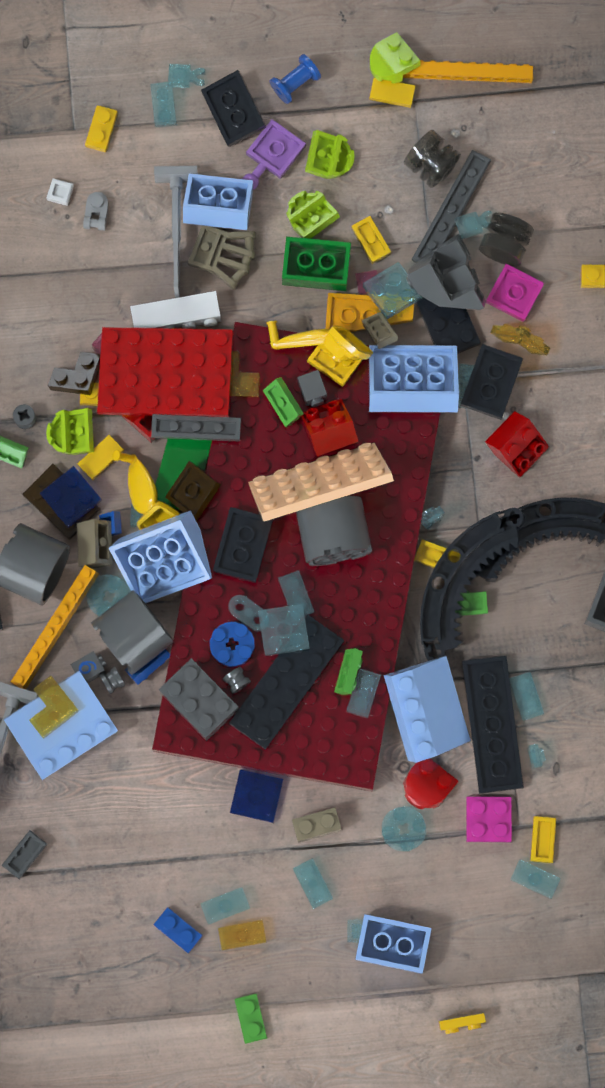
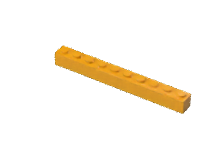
M420 60L421 64L419 67L403 75V78L532 83L533 66L529 64L520 66L516 64L504 65L502 63L477 64L476 62L463 63L458 61L450 63V61L437 62L431 60L424 62Z
M84 565L14 675L11 683L19 688L27 689L99 573Z

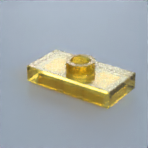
M263 920L218 928L222 951L267 943Z

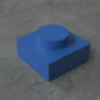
M112 511L99 515L100 520L111 521V536L122 533L120 512Z

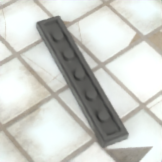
M474 150L471 151L412 257L413 262H418L423 256L448 240L491 162L490 158Z

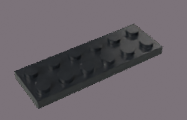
M307 615L229 724L266 750L344 643V640Z
M507 656L462 661L478 792L482 794L523 789Z

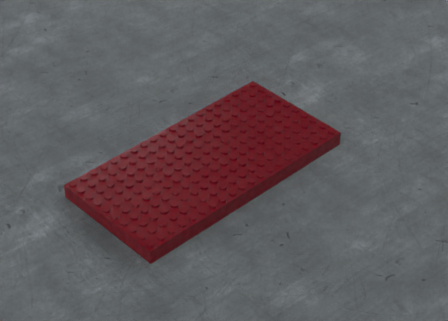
M235 322L233 329L229 417L241 418L240 441L212 440L206 473L220 483L221 486L196 522L201 530L212 578L183 589L165 683L192 658L240 709L307 615L342 638L344 643L266 750L229 724L234 715L206 741L163 695L152 750L156 753L373 792L390 697L384 675L394 672L440 412H369V359L362 360L343 387L319 371L327 393V400H324L322 405L333 400L342 399L353 421L358 442L316 456L302 418L300 417L292 425L285 427L263 390L275 379L281 377L303 412L310 408L319 407L306 406L297 379L299 376L318 370L307 362L318 345L273 349L270 344L268 327ZM277 329L279 340L297 333ZM364 443H375L390 469L394 481L347 495L362 498L372 548L370 554L354 560L350 558L338 561L336 564L310 566L305 560L296 512L273 519L256 583L213 572L230 507L261 515L248 482L253 481L258 476L266 477L273 475L281 469L289 470L295 468L300 463L314 462L322 456L330 457L337 455L339 451L345 449L353 450L359 448ZM227 622L244 624L251 631L255 642V648L251 657L245 664L238 666L243 669L244 676L248 677L251 682L235 694H232L230 685L225 683L223 678L238 667H227L219 663L213 657L210 650V639L213 631ZM229 639V643H226V647H230L231 650H236L235 646L239 645V642L234 641V639ZM355 648L363 651L361 656L362 665L357 671L355 678L357 680L355 689L351 694L347 695L335 693L345 650Z

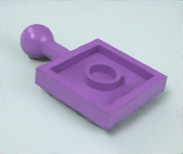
M271 119L266 128H264L246 151V155L259 163V165L252 173L246 174L242 179L253 180V190L258 187V178L266 169L281 179L304 150L306 143Z

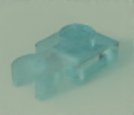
M169 64L168 87L190 88V82H194L197 86H204L205 80H200L197 76L200 74L205 75V69L197 68L191 71V65Z
M485 211L480 217H478L477 212L456 217L454 220L461 238L465 239L481 234L483 232L482 227L486 229L493 227L496 224L495 221L489 223L485 219L492 212Z
M433 506L422 514L424 516L421 519L422 525L425 529L429 530L434 524L441 521L445 512L440 506L435 509Z

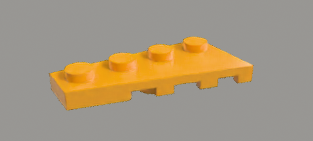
M328 293L325 329H330L332 326H342L350 332L366 330L363 327L362 320L379 312H382L390 325L413 322L414 298Z

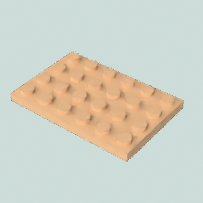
M364 443L359 448L353 450L345 449L339 451L337 455L330 457L322 456L311 463H300L295 468L289 470H278L273 475L266 477L258 476L248 483L262 519L267 521L394 480L375 443Z

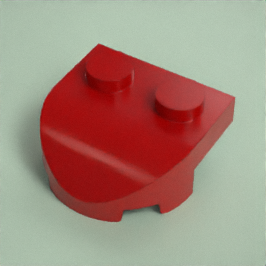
M429 758L415 763L403 781L405 798L418 809H435L441 805L459 781Z

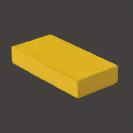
M373 78L369 100L411 108L415 85L400 82L392 83L383 79L379 81Z
M108 435L94 448V452L88 453L77 465L93 481L114 461V451L124 452V449Z
M533 817L530 862L553 863L556 818Z

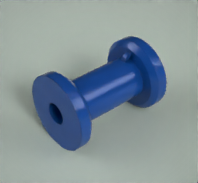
M305 54L299 57L300 65L281 80L275 77L269 80L275 93L286 104L292 101L291 93L311 78L318 81L321 78L318 68Z

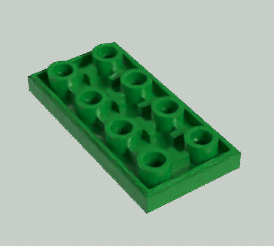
M167 439L155 484L157 500L168 504L175 510H180L165 497L189 461L205 471L212 440Z

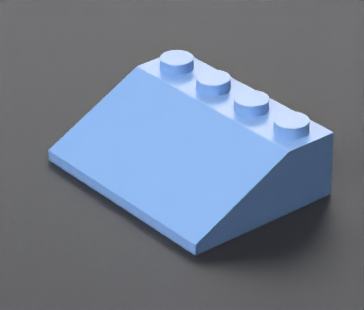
M369 345V348L373 351L369 358V412H458L457 346L387 345L378 349L376 345Z
M191 510L123 536L109 547L130 590H134L145 603L212 578L201 530Z
M447 656L384 675L408 761L417 763L470 741Z
M77 671L4 719L42 780L118 731L80 671Z

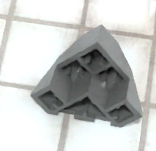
M460 234L455 235L423 256L408 271L406 279L411 289L415 288L417 294L439 307L481 310L485 307L486 300L478 287L480 282L474 268L470 269L468 262L471 260V256Z

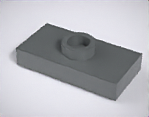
M29 830L2 866L20 880L48 844Z

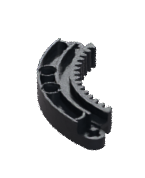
M552 498L519 507L518 509L524 514L523 524L517 527L521 540L519 548H515L512 544L511 551L503 548V555L495 553V560L488 558L490 564L485 565L482 563L483 571L476 570L475 572L479 577L486 579V582H496L497 575L501 574L502 568H506L507 561L512 562L513 555L518 557L520 550L525 552L527 546L533 548L534 541L540 545L542 538L547 543L551 536L554 541H557L559 535L562 540H565L567 535H569L571 541L578 536L580 542L586 537L588 544L596 540V546L598 547L605 540V518L601 522V517L605 511V503L582 498ZM547 507L550 509L551 514L543 516L539 509ZM513 511L510 517L504 518L502 516V528L508 527L505 522L510 521L512 517L520 518V515L515 514Z
M509 508L479 520L451 543L435 565L424 592L420 615L421 644L424 647L425 657L428 661L435 659V657H430V652L433 651L432 645L427 647L426 642H432L438 638L440 644L435 643L436 650H441L438 658L446 656V650L458 648L464 643V640L458 639L463 633L457 631V628L462 626V623L457 622V619L463 617V615L458 613V610L464 609V606L459 603L460 601H466L462 594L469 593L466 585H473L470 578L478 577L475 571H483L481 564H490L488 558L495 560V553L503 555V548L511 551V544L515 548H519L521 540L517 527L521 526L524 522V514L520 509ZM513 511L515 514L520 515L516 524L513 521H507L505 523L508 527L502 528L503 520L499 516L500 514H504V518L510 517ZM453 550H458L461 556L459 561L454 563L450 560L449 555ZM437 577L443 578L445 582L444 587L440 590L434 587V580Z

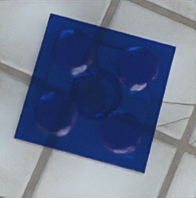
M74 466L40 492L42 498L67 528L102 501Z
M240 769L230 814L274 823L283 779Z

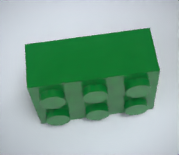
M286 236L282 285L347 291L351 243Z

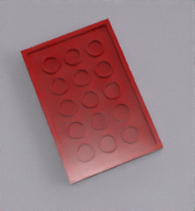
M102 327L98 415L152 416L153 414L229 417L233 330Z

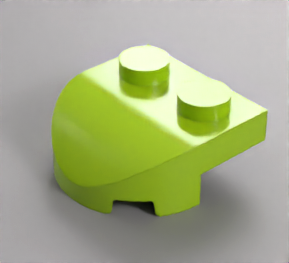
M397 32L376 43L370 54V71L379 81L383 79L392 83L403 81V75L416 69L421 64L420 59Z
M315 130L312 134L305 172L325 179L337 178L345 174L353 166L354 150H351L347 143L348 140L340 134L334 136Z
M315 191V193L299 192L288 202L287 217L292 228L301 238H313L340 218L339 213L326 200L324 194L319 191Z
M84 408L57 412L53 421L47 425L46 436L48 443L58 452L67 455L94 452L92 409Z

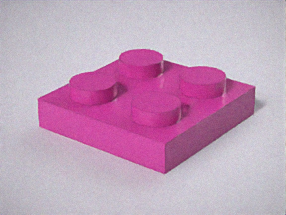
M505 264L486 299V303L524 322L544 283Z
M466 797V842L511 843V797Z

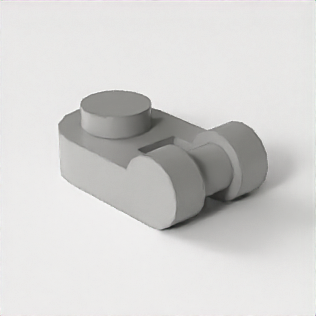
M94 192L88 196L83 221L84 229L94 227L105 231L108 199L103 193ZM92 215H100L99 219H92Z

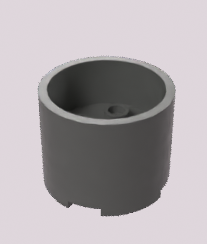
M344 496L296 511L305 560L310 566L336 564L338 561L350 558L354 560L372 552L361 497Z
M20 523L13 531L15 537H12L8 544H5L0 554V587L43 606L52 595L62 576L70 554V545Z
M134 590L91 622L96 631L100 628L99 635L118 661L124 666L128 664V672L131 675L174 643L172 637Z

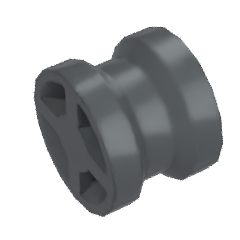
M23 404L15 408L13 419L16 425L21 429L33 427L36 423V415L32 407Z
M115 666L111 668L110 672L100 674L109 694H112L116 688L125 686Z
M241 667L234 669L223 678V681L230 685L232 694L237 693L251 682L248 677L244 676Z

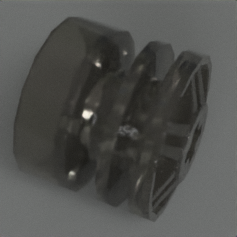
M435 130L427 132L413 146L404 160V165L413 173H417L424 168L420 179L422 181L427 180V185L430 188L443 181L452 172L461 157L457 150L452 152V145H447L441 149L444 138Z
M493 213L490 219L491 223L487 226L489 233L484 234L479 246L480 252L501 264H508L510 266L521 265L526 252L524 246L529 245L530 237H532L534 232L533 227L526 221L513 215Z

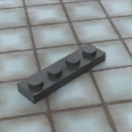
M152 415V438L240 441L241 418Z

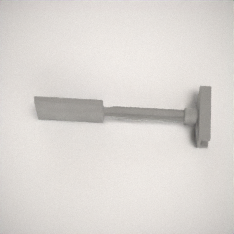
M154 166L155 183H170V189L172 190L175 298L180 297L181 190L183 189V183L188 181L189 173L198 174L197 166Z
M0 682V696L7 697V701L5 704L6 710L0 725V755L9 731V727L4 719L14 713L15 710H18L20 702L28 704L38 696L36 692Z

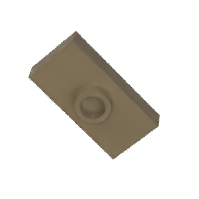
M382 312L362 320L363 327L378 349L398 341L397 334Z

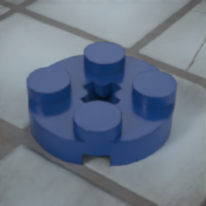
M227 622L220 625L213 631L210 639V650L213 657L227 667H238L245 664L255 648L254 637L251 631L244 624L237 622ZM229 639L239 642V645L235 646L236 650L226 647Z

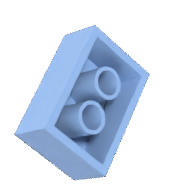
M189 173L183 203V223L247 230L253 198V180Z
M364 914L355 960L422 974L431 928Z

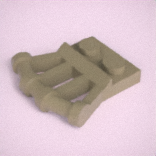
M202 225L188 265L207 271L210 274H215L231 289L235 290L238 287L237 283L245 274L249 273L250 262L254 260L256 255L254 253L256 233L253 231L226 232L211 226ZM244 239L245 249L228 244L227 240ZM223 251L243 256L242 262L239 263L221 257ZM218 264L236 269L237 272L230 278L217 267Z

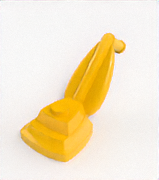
M277 321L266 322L269 329L270 344L273 349L324 345L331 352L330 356L338 363L348 359L366 360L373 354V351L342 326L300 332L279 340Z
M119 450L114 451V461L130 463L128 469L130 499L134 509L138 513L143 514L137 521L139 530L180 515L177 510L168 504L157 500L155 483L144 464L135 454L131 455Z

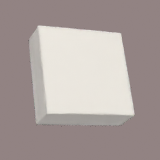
M53 178L47 200L68 206L74 185Z

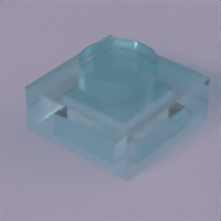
M538 744L529 745L527 750L532 769L541 768L543 766L542 762L545 761L543 749H539Z

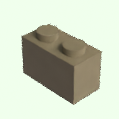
M92 519L77 523L78 567L86 565L89 568L96 569L113 565L112 554L109 550V547L112 545L111 521Z
M336 808L292 819L298 843L341 831Z

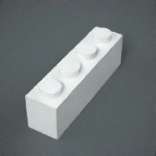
M216 291L130 306L134 328L195 329L199 325L210 327L217 325V322H221Z

